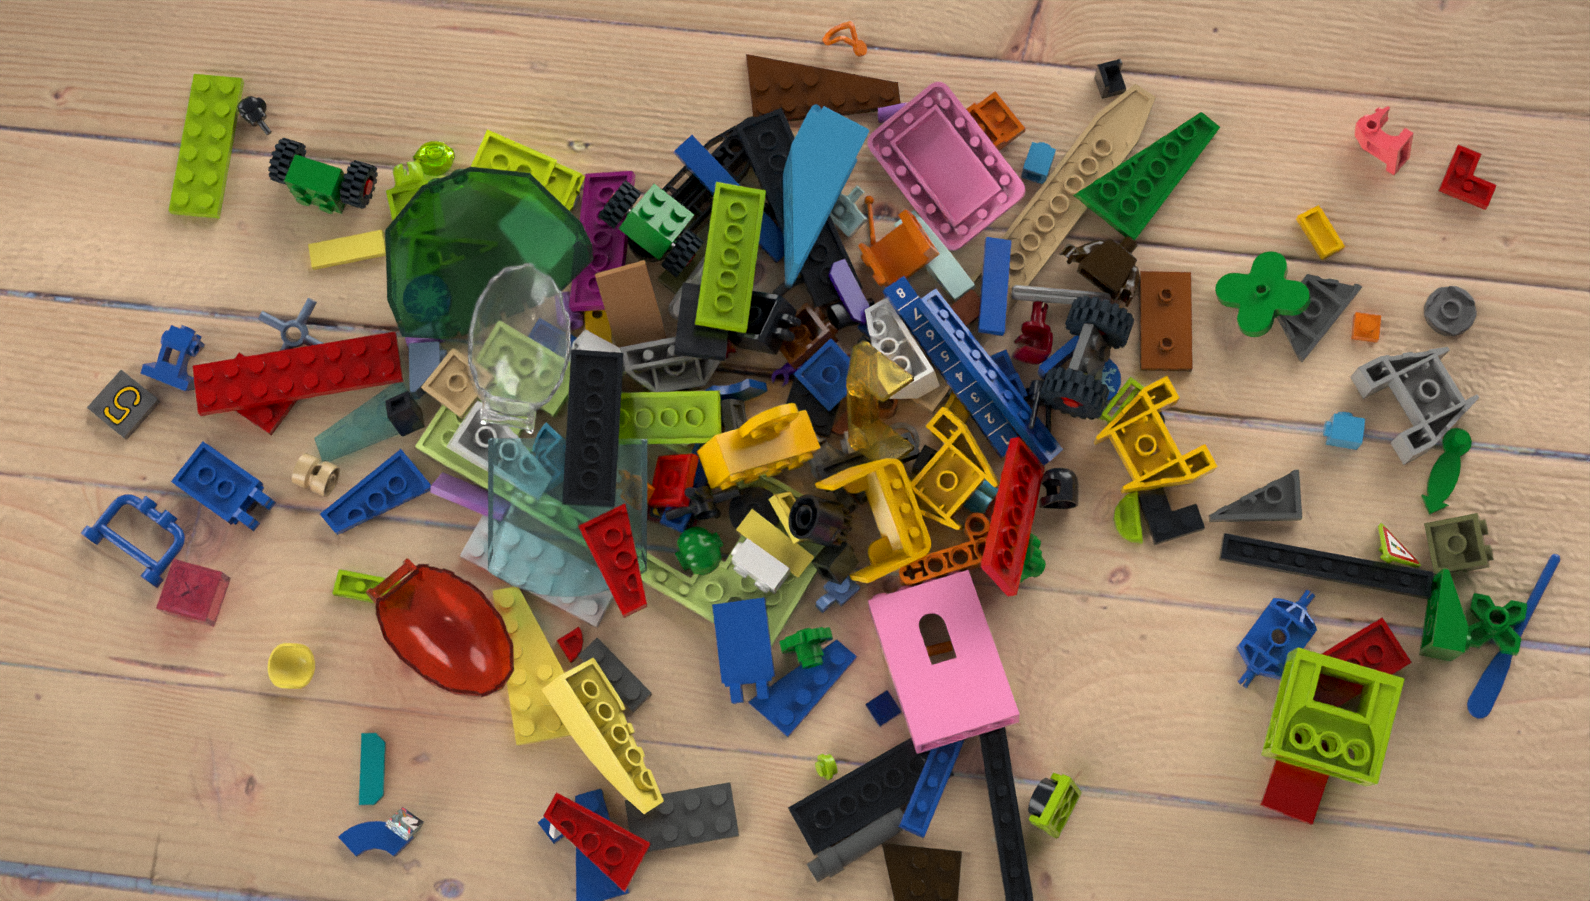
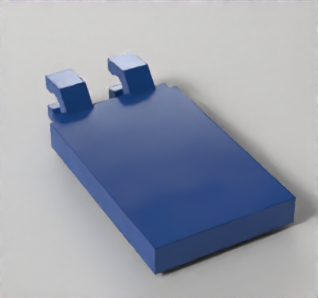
M204 441L201 442L171 481L232 525L234 523L236 525L240 521L252 531H255L260 524L246 513L253 502L257 501L269 511L276 504L275 501L262 492L264 487L261 481Z
M763 597L713 604L722 684H725V687H730L731 703H744L742 685L756 683L758 700L770 699L768 681H772V677H775L766 599Z

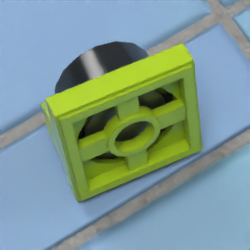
M1053 773L1050 779H1042L1035 788L1029 802L1028 812L1031 816L1028 821L1056 839L1059 838L1082 794L1072 778L1064 774L1061 776Z

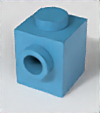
M1349 412L1334 413L1330 420L1325 421L1323 436H1327L1326 445L1357 450L1363 442L1365 419L1353 417V414Z

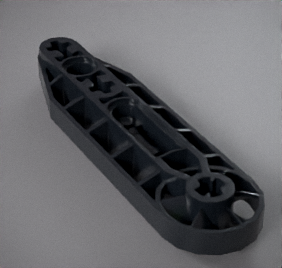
M747 117L739 124H742L757 117ZM734 126L710 139L704 145V148L708 151L712 146L722 141L711 155L721 166L724 164L723 168L739 184L747 175L751 164ZM734 146L742 148L739 152H732L730 150ZM744 161L747 162L744 170L736 177L733 173ZM686 166L662 189L666 193L670 191L673 199L680 202L691 213L699 216L687 228L691 232L712 211L713 202L704 212L699 209L711 196H714ZM687 174L689 178L678 189H675L673 186ZM683 229V231L681 232L682 235L678 239L676 238L675 240L676 244L682 238V236L685 234L687 230ZM630 237L628 238L630 251L635 257L645 260V262L655 263L662 261L671 252L668 249L658 260Z

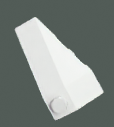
M885 298L865 309L877 378L889 398L918 399L939 387L934 369L888 299Z
M477 401L459 425L446 447L478 467L539 500L552 477L535 456L523 445L520 438L513 433L501 415Z

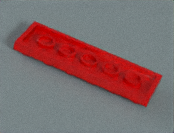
M1020 437L1011 438L1009 441L1000 485L996 494L994 511L991 516V524L986 537L984 554L981 559V568L1008 597L1015 596L1018 593L1039 497L1041 478L1045 469Z

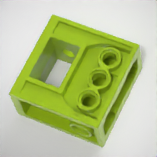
M1297 647L1287 654L1261 756L1365 787L1377 785L1404 678ZM1320 673L1363 686L1356 713L1313 700ZM1296 732L1301 736V744L1295 740ZM1322 740L1327 743V752L1321 746ZM1349 748H1350V749L1353 751V753H1354V758H1353V759H1351V758L1349 757V754H1348Z

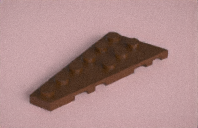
M746 54L753 117H759L782 108L787 121L790 122L805 120L813 105H819L821 110L825 106L843 116L878 112V108L901 103L898 82Z

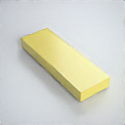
M382 230L308 244L313 270L387 256L384 232Z
M751 509L736 529L745 538H748L790 568V572L797 578L800 577L814 558L813 555L797 543L794 544L791 538L753 509Z

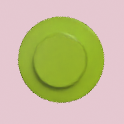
M831 754L818 755L817 762H815L818 775L820 777L824 776L826 780L832 779L833 775L838 773L834 758Z

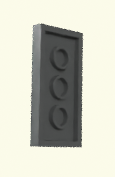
M730 782L661 794L664 802L645 814L630 801L625 800L629 832L651 843L647 852L739 836Z

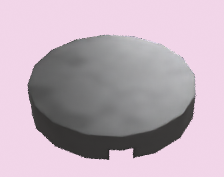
M1457 286L1440 287L1427 298L1424 305V317L1427 324L1435 332L1444 336H1456L1463 334L1473 325L1477 316V310L1473 297L1466 290Z

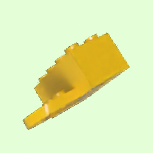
M788 403L753 416L738 429L715 435L697 453L711 490L721 487L723 491L736 486V483L744 481V484L754 482L759 479V476L764 474L767 477L775 476L781 473V469L788 468L789 471L796 470L803 466V462L813 459V454L821 447L807 411L798 412L795 403Z

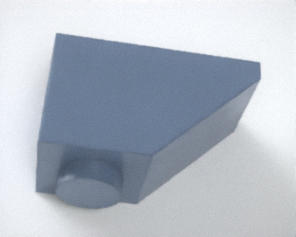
M439 341L409 344L410 393L414 399H420L426 393L422 390L421 386L448 354Z

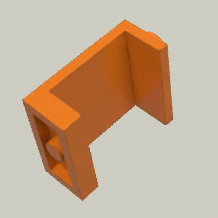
M907 209L898 214L903 223L869 248L863 243L858 245L863 253L860 255L862 261L867 267H872L875 272L872 276L881 287L883 285L888 287L903 276L908 279L940 255L917 218Z

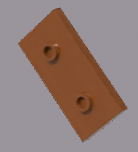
M1140 271V370L1191 372L1193 369L1191 272Z

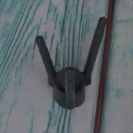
M1032 380L1030 388L1025 389L1028 396L1023 397L1026 403L1029 399V402L1033 404L1029 429L1034 428L1038 408L1044 405V401L1039 396L1044 384L1042 380ZM1045 404L1046 428L1051 433V405Z

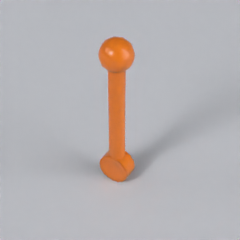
M866 196L864 202L868 210L871 245H874L876 243L872 209L874 198Z

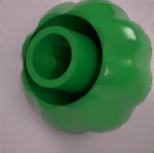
M697 526L688 528L681 533L676 543L680 550L675 552V555L684 571L691 568L695 574L707 575L717 569L721 560L720 547L724 546L717 532L711 534L705 528Z

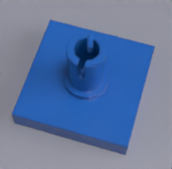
M832 339L825 343L794 373L798 380L828 411L836 406L867 376Z

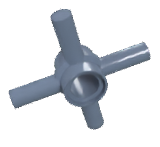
M307 298L296 320H289L285 323L264 311L261 312L258 318L261 322L281 332V338L284 343L280 351L299 347L303 344L307 346L323 344V342L309 335L308 328L305 325L317 303L311 298ZM290 327H296L300 330V339L295 340L289 336L288 330Z

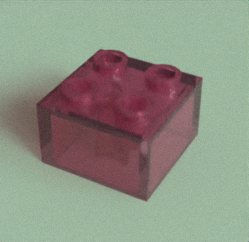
M173 559L156 609L170 616L214 627L231 578L221 571Z

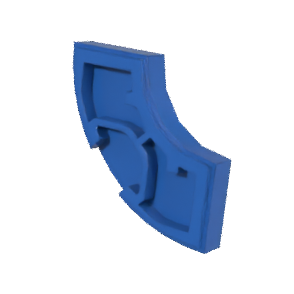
M747 378L732 385H712L704 391L720 390V406H722L721 401L736 399L747 401L768 391V388L764 382Z
M370 821L355 825L338 836L357 857L366 851L374 849L387 851L396 857L415 838L403 828L382 821Z

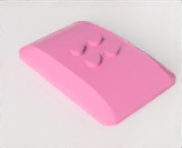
M943 82L930 84L873 131L868 138L870 151L924 222L948 250L956 251L961 249L1017 204L1025 195V185L951 89Z

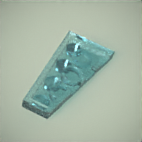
M404 382L393 383L316 436L314 440L322 461L330 462L398 435V431L387 417L385 401L406 392L407 389Z

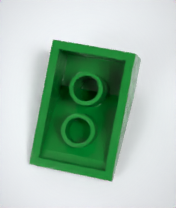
M1443 568L1433 577L1431 598L1427 599L1419 655L1452 661L1464 654L1465 651H1468L1471 636L1467 635L1469 626L1450 571Z

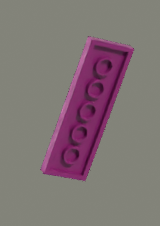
M633 171L585 174L569 308L572 312L605 310L595 274L625 266L629 236L618 228L627 216L625 215L621 222L613 229L600 219L598 215L613 193L618 190L625 180L631 185H635L636 175Z

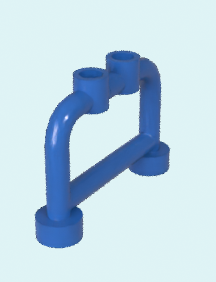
M132 494L121 495L108 506L92 528L86 525L81 534L96 545L103 538L109 540L147 567L141 574V577L158 588L164 581L160 576L184 545L185 536L183 530L175 524L177 518L167 510H164L162 514L155 509L158 504L147 496H144L141 500ZM126 504L132 505L174 536L173 544L158 562L107 527V524L122 506Z

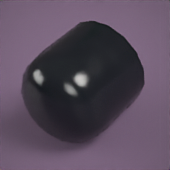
M1067 468L1047 470L1041 478V484L1046 488V496L1039 499V508L1071 509L1077 507L1079 484L1076 474ZM1057 486H1060L1059 494L1057 492Z

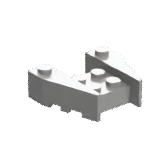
M1448 347L1429 349L1428 351L1418 353L1407 352L1396 356H1380L1358 367L1350 377L1363 399L1389 386L1413 424V427L1399 433L1391 441V445L1403 465L1426 454L1479 398L1477 394L1465 400L1442 364L1441 359L1450 351Z

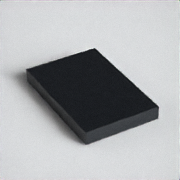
M683 283L674 355L725 361L729 330L695 325L701 285Z

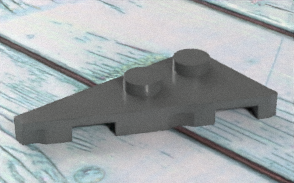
M1299 469L1293 470L1282 478L1274 480L1266 486L1241 497L1239 500L1218 509L1209 515V522L1301 521L1302 505Z

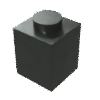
M843 541L840 547L834 546L831 548L824 546L812 563L824 580L841 585L859 561L854 555L852 546Z

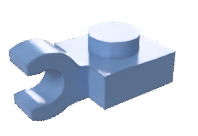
M849 575L841 585L828 581L823 586L827 593L816 601L815 606L821 613H824L834 602H837L842 607L861 587L854 580H851Z

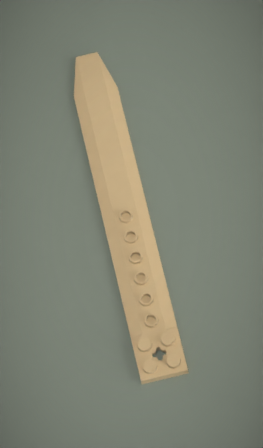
M1134 84L1096 114L1001 238L1011 240L1006 316L1018 301L1013 300L1011 297L1012 287L1015 285L1029 286L1088 209L1086 205L1073 195L1122 164L1137 145L1156 99L1154 95L1137 84ZM983 263L971 277L972 282L976 286L973 291L979 297L981 296ZM978 318L967 328L983 347L992 334L978 333ZM919 345V348L934 369L940 386L918 399L911 400L933 414L951 388Z

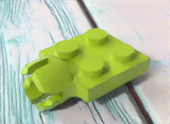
M407 162L409 175L406 169H403L402 163L393 168L395 186L392 189L386 190L395 235L398 240L410 237V232L425 234L446 229L437 183L435 179H425L423 168L419 162Z

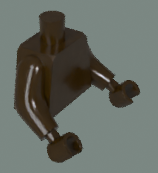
M1125 237L1120 244L1109 238L1106 241L1097 240L1079 247L1067 244L1059 253L1060 256H1066L1068 264H1071L1072 261L1079 263L1077 269L1079 274L1102 292L1109 293L1114 301L1121 300L1126 304V307L1129 306L1134 297L1139 279V269L1135 266L1137 259L1131 254L1138 245L1132 238Z

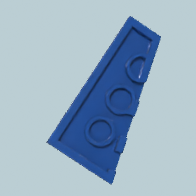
M838 640L822 649L824 653L822 665L803 669L801 664L769 687L770 699L758 700L757 696L748 701V704L785 736L789 737L856 660L857 656Z
M601 788L575 796L576 803L610 821ZM576 847V901H605L629 894L628 888L624 892Z

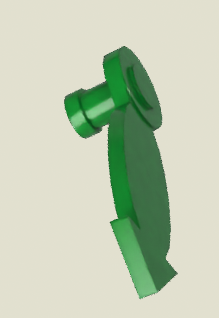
M1452 428L1443 436L1442 446L1445 452L1439 456L1430 472L1427 482V496L1421 495L1429 515L1449 506L1443 503V501L1450 496L1457 484L1461 469L1460 457L1471 448V436L1461 428Z

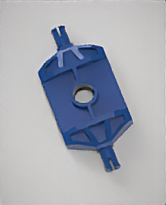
M1305 590L1304 594L1296 602L1280 598H1273L1267 608L1236 647L1247 666V670L1238 680L1240 685L1247 679L1243 687L1248 688L1255 676L1258 675L1280 680L1288 652L1297 647L1304 649L1317 631L1313 619L1307 612V606L1315 598L1313 593L1307 598L1311 591ZM1275 630L1283 632L1285 642L1282 644L1275 643L1271 637L1272 632Z

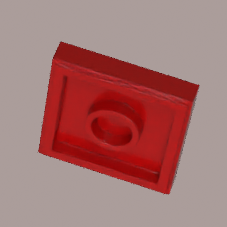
M695 454L658 456L652 481L655 491L648 502V506L653 508L689 506L690 499L685 495V490L688 487L693 488L699 456Z

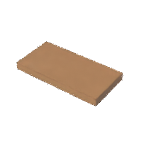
M645 260L595 274L613 338L618 348L667 339Z

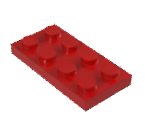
M1383 617L1321 653L1391 675L1412 663ZM1320 673L1313 700L1339 707L1361 694L1363 686Z

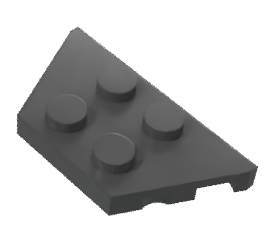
M1310 274L1303 278L1301 282L1307 286L1310 294L1309 307L1299 315L1282 316L1280 314L1276 317L1299 361L1303 362L1361 290V285L1354 284L1352 286L1339 283V280L1322 279L1319 276Z

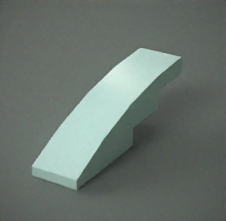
M913 210L911 213L917 218L940 255L925 265L927 271L956 302L971 289H975L976 286L941 240L916 211ZM901 219L894 224L895 228L903 223Z

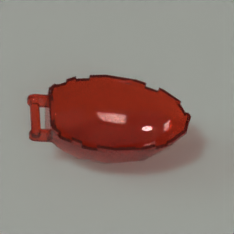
M406 558L402 561V566L373 589L369 588L366 591L369 598L376 604V616L383 638L406 668L438 691L459 697L478 700L501 693L514 672V644L502 616L479 588L468 580L465 581L460 576L455 575L453 571L445 568L439 569L429 566V564H418L416 566Z

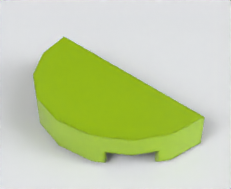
M1138 491L1127 494L1119 501L1114 510L1113 521L1116 530L1123 538L1133 543L1142 544Z

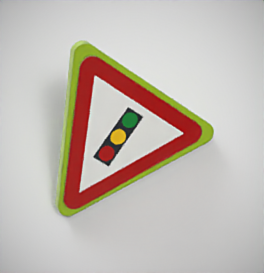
M1380 523L1378 530L1382 546L1378 551L1383 554L1380 556V559L1388 564L1395 561L1419 568L1421 566L1420 562L1384 524Z

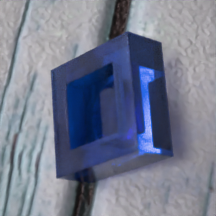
M888 690L865 704L879 728L902 714V711Z

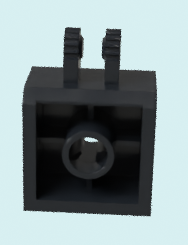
M752 291L747 331L742 333L729 330L728 339L741 349L777 355L783 340L792 342L795 338L794 333L789 331V328L800 327L802 321L795 317L797 310L785 298L776 294Z

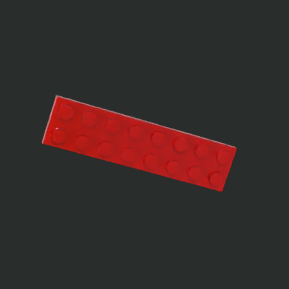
M396 331L192 366L197 410L200 416L404 382Z

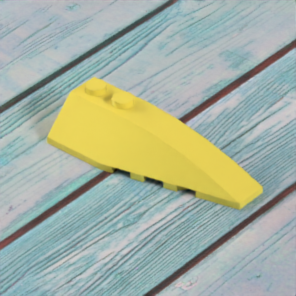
M594 657L558 676L542 689L561 721L585 755L628 801L643 814L664 802L651 770L646 769L643 762L644 752L641 747H637L633 738L634 728L631 723H627L623 714L625 710L624 704Z

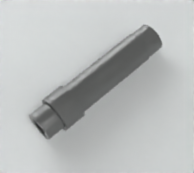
M898 807L890 813L883 815L837 845L829 846L818 853L817 858L807 863L817 883L828 876L830 878L843 871L845 866L904 830L899 828L904 815Z

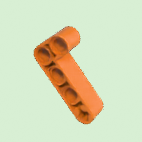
M978 512L972 513L967 517L964 532L968 542L928 554L901 567L898 576L900 584L913 587L930 579L946 577L955 571H970L981 567L983 556L979 554L978 548L986 545V537L990 528L987 517ZM972 522H980L983 530L974 532L970 529L969 525ZM963 554L966 556L967 562L957 564L953 560V556ZM939 562L943 569L939 572H932L928 568L929 563ZM921 565H923V572H920ZM907 570L916 573L913 580L906 576Z

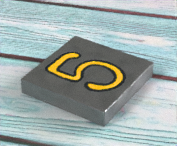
M120 370L87 408L127 440L157 407L160 401L123 370Z

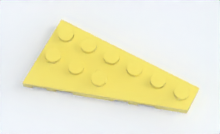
M519 586L494 590L493 598L516 745L520 746L571 736L542 691L543 688L558 676L565 673Z

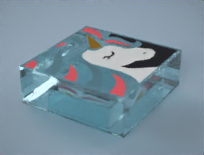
M402 807L388 819L385 826L407 841L421 829L424 821Z

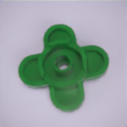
M1269 251L1257 256L1253 261L1249 274L1229 273L1222 276L1216 283L1215 291L1218 301L1226 307L1239 309L1237 315L1240 331L1246 336H1263L1270 331L1274 319L1280 314L1282 316L1299 315L1310 305V294L1307 286L1299 281L1286 280L1288 274L1287 262L1284 256L1278 252Z

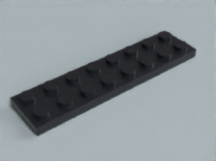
M782 108L739 124L735 126V130L762 190H766L765 197L784 237L783 171L795 137ZM830 215L799 272L815 308L823 307L841 299L829 277L831 265L842 259L846 260L860 289H863Z

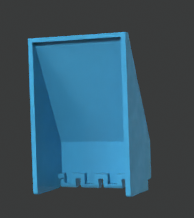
M813 105L792 142L783 171L785 288L791 290L857 163L856 157L869 133L867 128L825 106L821 110L819 105Z

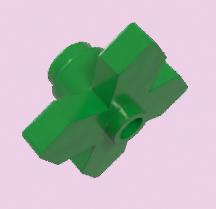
M1474 593L1470 611L1479 622L1468 627L1467 635L1471 636L1470 647L1480 649L1493 638L1501 653L1517 656L1521 637L1511 627L1524 622L1527 603L1511 600L1503 607L1495 606L1490 596Z

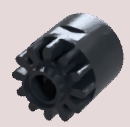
M805 494L794 502L789 513L788 523L790 532L795 538L833 548L834 546L840 547L841 540L846 541L848 539L847 535L852 530L850 522L853 517L847 515L850 509L844 507V504Z

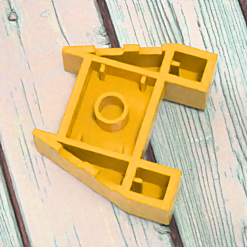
M1168 376L1144 387L1094 440L1096 446L1110 439L1128 471L1132 482L1121 488L1120 492L1122 494L1190 484L1214 472L1218 467L1206 444L1181 455L1160 417V412L1177 404L1180 399ZM1153 446V449L1150 452H1147V450ZM1158 446L1159 449H1160V452H1158V453H1156L1155 455L1151 456V455L1154 453V451L1156 450V447Z
M942 407L926 427L945 444L913 481L910 478L908 479L921 515L953 529L963 530L964 526L953 518L954 515L985 480L995 488H999L1000 482L967 425L949 409Z

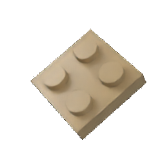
M452 348L421 388L463 419L494 381V378Z

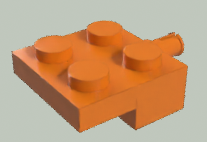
M996 91L977 105L973 103L966 109L998 151L1026 131L1025 127Z

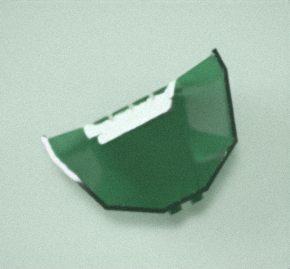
M468 167L457 169L443 178H434L421 186L385 230L387 301L402 337L448 340L457 336L458 331L461 336L477 331L476 322L480 321L483 328L492 325L497 320H502L499 314L501 312L504 313L506 318L525 311L523 303L527 302L529 309L546 303L544 296L551 298L559 295L594 260L592 244L582 222L535 177L526 172Z

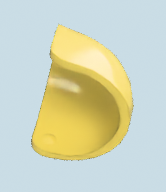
M283 643L278 645L270 654L268 660L269 678L279 688L301 689L309 684L314 675V656L311 650L303 644Z

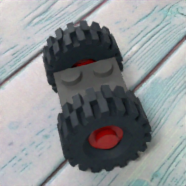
M1084 296L1083 298L1077 297V299L1073 300L1065 322V328L1070 330V334L1078 335L1079 340L1067 370L1063 367H1058V369L1054 367L1048 370L1039 395L1046 405H1051L1052 409L1060 410L1062 414H1070L1074 418L1076 416L1085 420L1086 418L1090 420L1100 418L1110 392L1107 389V385L1102 384V370L1105 362L1110 358L1111 347L1119 349L1127 344L1135 321L1132 318L1133 315L1127 313L1128 310L1119 308V305L1116 303H1109V300H1099L1098 297L1091 299L1089 296Z

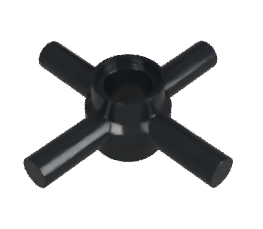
M737 485L713 494L709 486L695 489L688 487L685 490V495L690 499L689 506L675 507L665 511L666 518L670 521L693 513L696 520L718 519L721 516V511L716 508V504L740 496L741 490Z

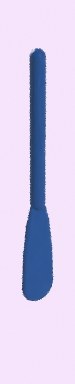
M1558 554L1550 556L1526 602L1527 611L1524 622L1513 627V630L1520 637L1561 558ZM1499 651L1481 675L1467 702V709L1473 717L1483 719L1490 714L1510 668L1512 655Z

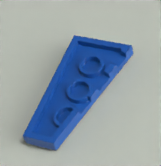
M400 449L321 512L320 515L331 529L339 535L429 492L431 484Z

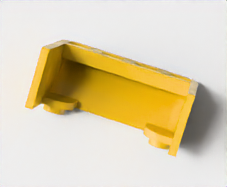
M885 458L850 467L815 483L817 489L834 491L843 487L849 493L865 491L879 528L881 537L874 540L868 547V557L871 565L850 574L851 580L870 583L929 553L931 539L905 468L898 459Z

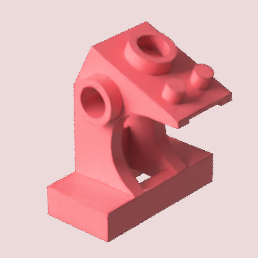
M1387 106L1383 109L1378 107L1375 110L1376 113L1365 115L1356 122L1355 137L1362 149L1386 163V171L1395 175L1410 158L1414 133L1404 128L1398 136L1386 134L1381 128L1389 119L1388 111L1390 107Z

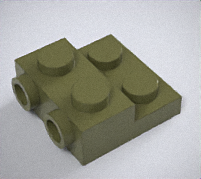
M1478 513L1424 523L1434 575L1443 568L1449 569L1450 573L1490 567L1489 561L1494 560L1491 545H1485L1484 535H1489L1486 520H1480Z

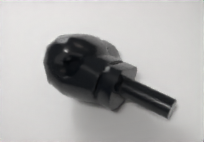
M254 96L242 99L237 106L240 115L248 123H251L253 127L259 125L266 135L271 134L272 131L264 122L267 118L265 114L267 110L265 101L261 97L255 98Z

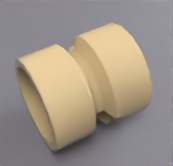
M304 453L294 467L291 478L292 483L305 489L311 487L312 492L328 497L338 482L340 467L327 461L321 463L318 457Z

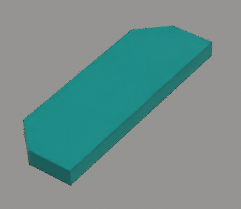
M361 733L359 805H375L384 796L386 742L377 733Z

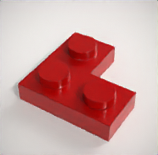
M1458 144L1438 191L1486 210L1497 185L1473 175L1482 154Z

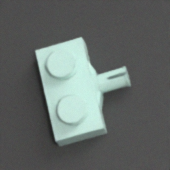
M858 185L848 196L841 193L830 213L832 221L850 238L868 220L855 204L859 197L865 193Z

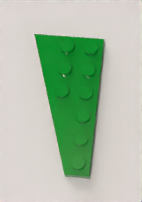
M1200 112L1073 196L1124 237H1130L1135 241L1220 129V126Z

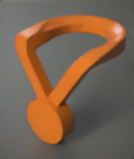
M852 21L833 27L822 39L823 43L827 46L844 41L853 46V51L858 57L864 56L867 53L866 44L864 41L858 40L855 25ZM850 29L852 39L846 36H839L829 40L838 31Z

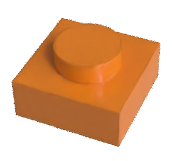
M1355 312L1353 315L1351 339L1377 343L1380 335L1381 315Z

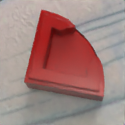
M580 627L575 628L557 640L570 663H573L579 657L578 655L583 649L584 639Z

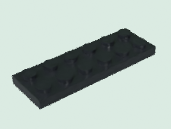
M571 349L562 505L615 508L623 353Z
M909 738L788 807L813 855H817L883 815L908 803L930 750L917 754L912 738ZM951 772L949 779L954 776L953 772Z

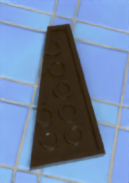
M887 843L881 844L894 901H958L962 851Z

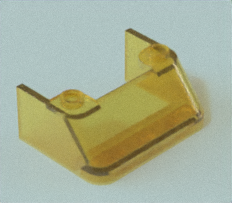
M861 341L852 347L846 378L848 442L854 450L859 451L872 462L885 458L900 460L914 450V445L879 419L878 399L882 402L886 401L912 383L914 376L866 341Z

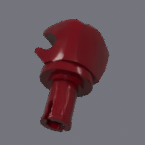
M1041 301L1032 303L1030 321H1026L1021 325V332L1023 334L1014 340L1015 344L1024 343L1025 346L1017 348L1012 353V357L1026 364H1041L1048 359L1052 351L1053 333L1051 332V327L1045 324L1049 305L1044 303L1042 307L1043 302Z

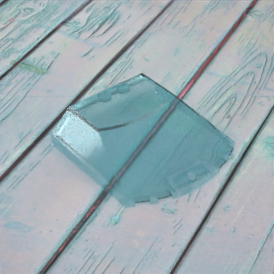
M488 438V571L512 586L542 595L574 597L610 590L578 526L613 508L562 505L566 439ZM619 439L615 508L624 503L626 504L640 572L642 574L647 570V439Z

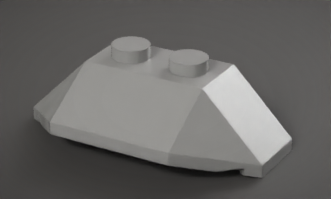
M676 337L620 347V351L623 353L625 373L650 392H673L705 386L721 361L674 355Z

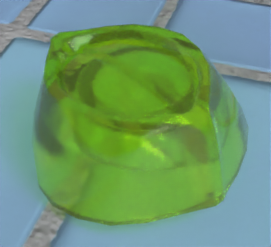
M440 141L424 143L413 156L414 162H419L423 168V173L429 176H440L446 173L451 168L455 159L453 148Z

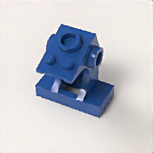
M171 325L170 329L166 330L161 337L162 346L157 362L143 364L140 373L183 391L195 390L194 377L188 376L187 366L190 357H195L200 348L205 346L201 341L202 336L195 335L196 331L182 325L181 328ZM172 349L180 351L176 365L169 362Z

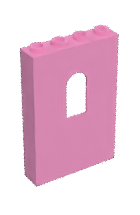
M961 570L955 571L946 577L930 579L913 587L906 585L899 588L897 592L890 594L880 593L873 596L871 600H868L869 611L917 754L1019 723L1020 714L969 570L963 572ZM937 614L943 618L957 658L931 665L919 630V622L925 615Z

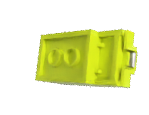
M488 129L467 173V185L515 206L566 223L571 210L576 208L580 198V188L585 179L582 173L557 163L556 159L520 143H515V141L508 138L505 139L504 136Z

